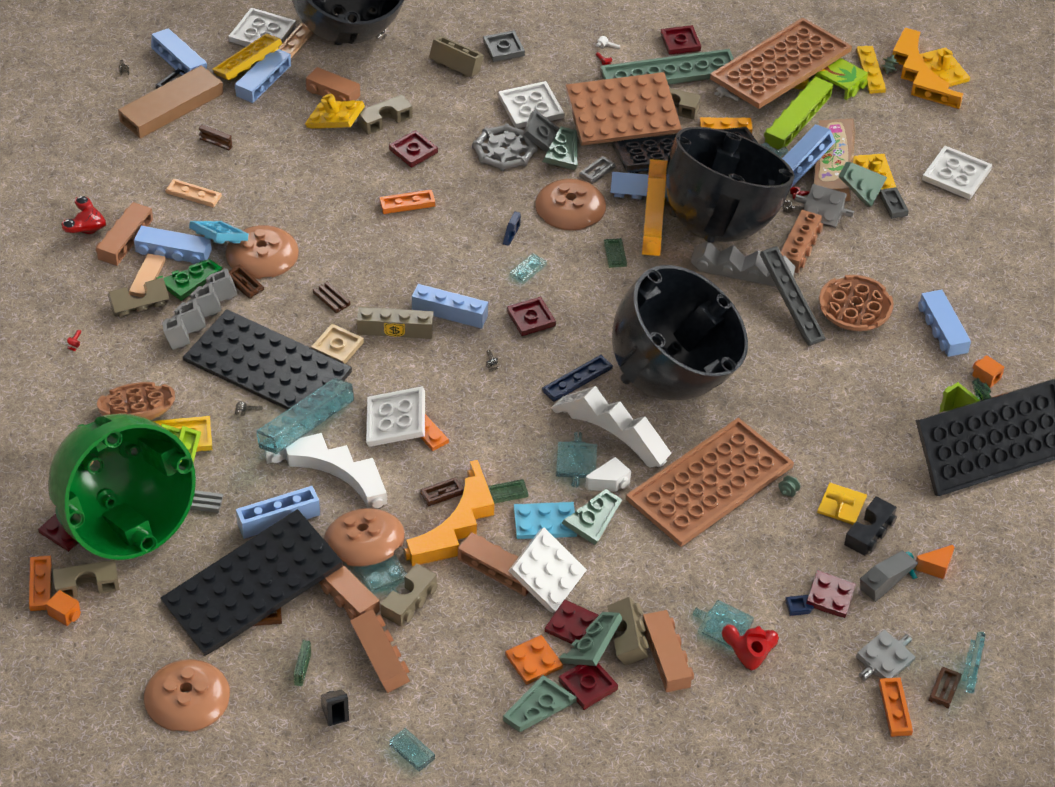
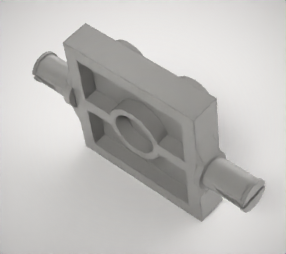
M812 184L807 197L796 194L794 200L795 202L803 203L805 211L822 215L821 223L836 228L842 215L851 218L854 215V211L844 207L847 193Z
M883 630L857 652L856 658L866 668L859 673V677L864 681L872 674L881 679L894 678L915 660V656L905 647L912 641V638L905 634L904 637L897 640L886 630Z

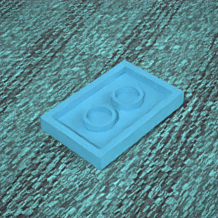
M190 221L189 228L196 231V234L205 235V238L213 239L215 243L223 244L225 241L240 243L241 241H248L249 233L223 221Z
M574 502L514 504L516 538L533 539L542 528H545L554 538L577 537V533L562 524L565 518L575 513Z

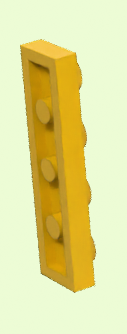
M857 46L856 52L861 68L868 72L867 88L869 94L886 93L885 83L873 46Z

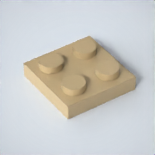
M331 324L311 348L346 364L362 346L364 338Z

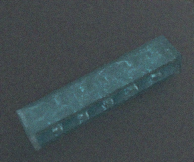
M334 378L256 431L259 448L278 454L353 402L352 384Z

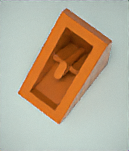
M950 545L918 555L916 558L918 565L914 568L917 571L944 579L955 547Z

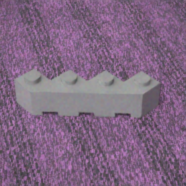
M706 241L694 248L690 262L700 272L776 286L760 256L759 250L745 257L734 245L720 252L712 243ZM784 255L783 258L792 275H794L795 266Z
M228 269L209 275L206 278L207 283L203 287L198 286L190 294L191 299L187 303L182 302L174 310L175 315L171 319L166 318L162 322L164 334L172 350L183 348L190 344L189 333L198 332L205 328L204 318L214 316L222 311L220 301L232 299L237 295L236 286Z

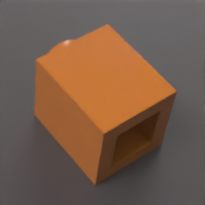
M986 355L974 363L972 376L991 388L1002 378L1005 367Z
M61 590L46 603L48 615L66 626L71 622H75L80 616L79 601Z

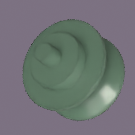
M891 54V57L883 58L886 62L881 67H884L883 70H886L885 74H889L893 70L897 71L894 67L895 64L899 63L896 62L897 59H894L895 55Z
M789 475L785 476L783 481L778 484L782 494L791 497L795 496L796 491H799L801 487L797 478Z

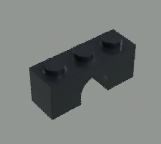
M875 496L866 508L864 520L872 525H863L856 521L846 533L844 545L864 556L869 551L873 552L877 546V540L879 538L883 539L886 535L887 527L894 525L897 519L895 515L897 507Z

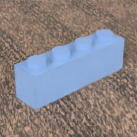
M169 28L152 34L151 48L175 70L179 68L188 73L201 65L207 69V62Z
M278 49L273 53L265 55L263 60L257 62L236 82V96L254 103L291 66V54Z
M815 124L782 158L794 172V181L791 188L836 142L830 129Z
M612 172L610 193L614 194V197L624 198V195H632L631 199H642V196H647L649 175ZM665 187V198H667V202H669L667 196V188Z
M146 226L140 227L134 239L135 252L142 255L149 253L164 256L175 261H187L192 264L207 260L212 251L211 239Z
M418 284L412 295V310L434 311L435 317L482 328L488 317V302Z
M943 290L922 293L921 299L918 302V308L920 312L924 313L927 325L932 327L934 338H938L941 351H945L947 357L968 353L971 340Z
M309 486L236 509L237 525L243 539L258 535L297 509L306 519L320 516L319 499L313 486Z

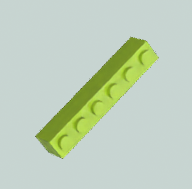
M818 77L808 82L805 89L799 92L797 98L791 101L789 107L782 111L781 116L774 120L773 125L766 129L764 133L765 144L783 152L831 97L833 84Z

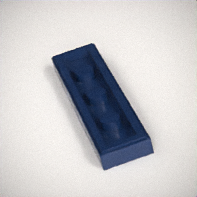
M599 355L542 387V392L555 402L613 369V365L602 355Z

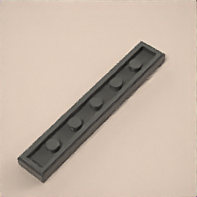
M775 246L761 251L760 256L807 345L810 346L825 341L826 338L779 248Z

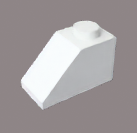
M614 457L586 476L585 488L596 491L607 489L610 492H616L621 488L625 489L630 484L631 470Z

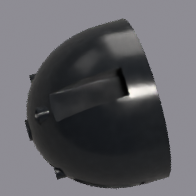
M292 0L299 18L309 30L327 41L334 42L335 45H342L343 43H361L382 33L395 20L404 0Z
M689 127L680 130L670 150L666 168L667 196L671 205L670 215L677 217L690 232L704 238L709 243L747 239L763 229L772 221L783 206L794 181L792 168L773 151L740 135L707 127Z
M660 265L644 272L621 300L612 327L613 351L619 368L623 372L621 381L624 384L632 383L642 392L659 399L687 400L706 394L725 382L743 364L748 351L746 328L731 300L707 278L692 270L674 265Z

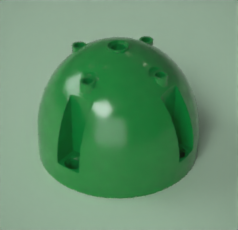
M108 414L97 417L94 422L87 425H78L59 445L51 462L48 477L49 497L56 506V517L65 531L91 553L114 560H126L143 556L157 549L170 539L184 522L192 505L196 487L194 463L183 442L161 425L149 419L131 414Z

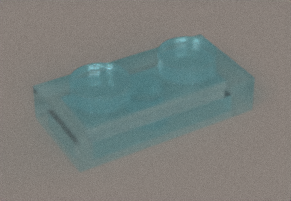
M532 253L510 271V277L525 284L547 265V261Z
M406 728L389 740V745L419 772L435 760V754Z

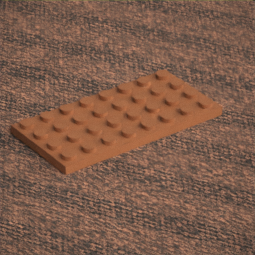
M801 18L712 72L710 79L760 109L851 52L852 46L810 21Z
M737 418L626 495V501L682 547L793 468L794 462L740 418Z

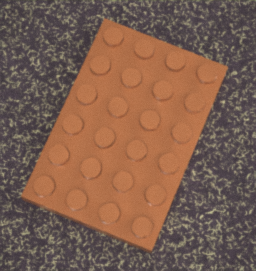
M665 72L566 84L565 86L581 146L674 134L682 130Z

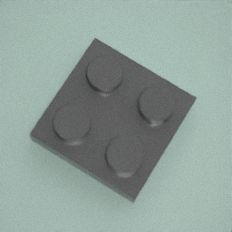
M515 30L483 36V43L493 62L525 56V50Z
M533 110L523 135L547 153L560 128L537 110Z

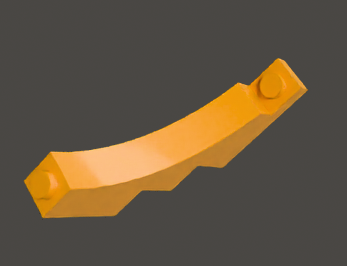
M905 27L893 49L892 55H895L894 59H897L896 62L903 65L901 79L913 82L911 95L959 109L963 93L950 90V83L938 77L926 66L918 50L921 32Z
M650 159L642 255L660 256L668 162L665 160Z
M478 460L470 461V470H467L468 478H465L462 498L450 517L435 529L406 540L407 548L404 549V556L406 561L410 560L412 566H415L416 563L421 565L457 557L458 540L467 538L471 533L477 535L475 519L494 515V501Z

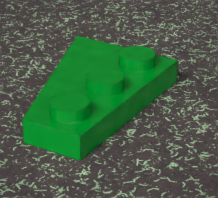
M207 259L190 265L187 270L181 272L178 270L171 272L172 275L164 277L167 291L182 301L190 296L198 286L203 287L207 283L206 278L211 274L221 271L222 267L211 259Z

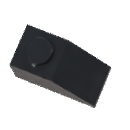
M342 689L329 691L321 695V706L328 726L349 721L348 696Z

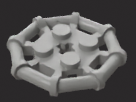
M507 123L503 126L482 129L480 136L472 143V148L475 149L481 164L485 163L497 167L501 171L517 166H526L532 155L537 152V145L523 135L525 130L509 126ZM486 138L489 139L488 143H483ZM525 140L527 146H523L521 142ZM526 152L524 156H520V153Z

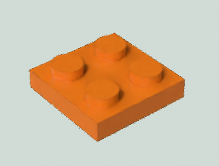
M542 635L505 651L506 657L526 685L539 680L542 675L547 676L563 668L562 662Z

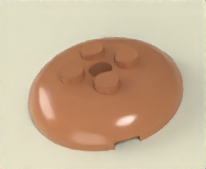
M561 179L546 185L539 192L535 201V208L537 214L547 224L555 228L581 230L598 223L602 219L606 211V201L602 193L588 182L578 179Z
M257 225L242 230L249 233L248 241H241L240 243L229 242L226 248V259L229 266L233 269L240 264L255 279L276 277L285 273L296 263L299 254L298 245L288 232L269 225Z
M845 275L844 278L837 280L834 278L823 286L819 296V305L825 317L838 327L850 331H868L880 327L890 318L893 311V298L889 296L884 285L872 278L862 275Z
M155 382L126 384L109 390L110 394L106 397L102 395L97 401V408L103 416L108 414H131L153 420L171 408L175 402V391L166 384L155 386Z
M373 508L357 509L341 515L330 524L324 535L326 543L342 561L347 562L348 566H369L383 562L392 557L398 547H402L405 539L403 525L394 515Z
M194 659L179 660L165 665L151 677L145 688L144 705L150 718L161 727L171 731H196L213 724L222 716L229 704L230 687L224 674L212 664Z

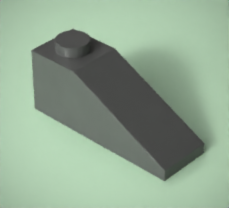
M902 550L874 565L860 578V590L876 602L917 566L918 562Z

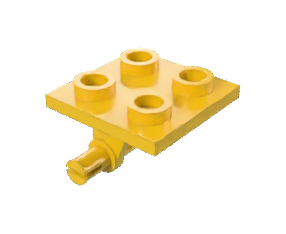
M829 483L817 513L853 525L860 515L867 494Z

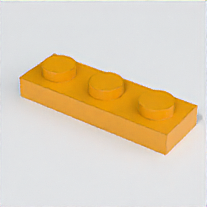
M700 117V127L714 129L747 127L752 133L751 118Z

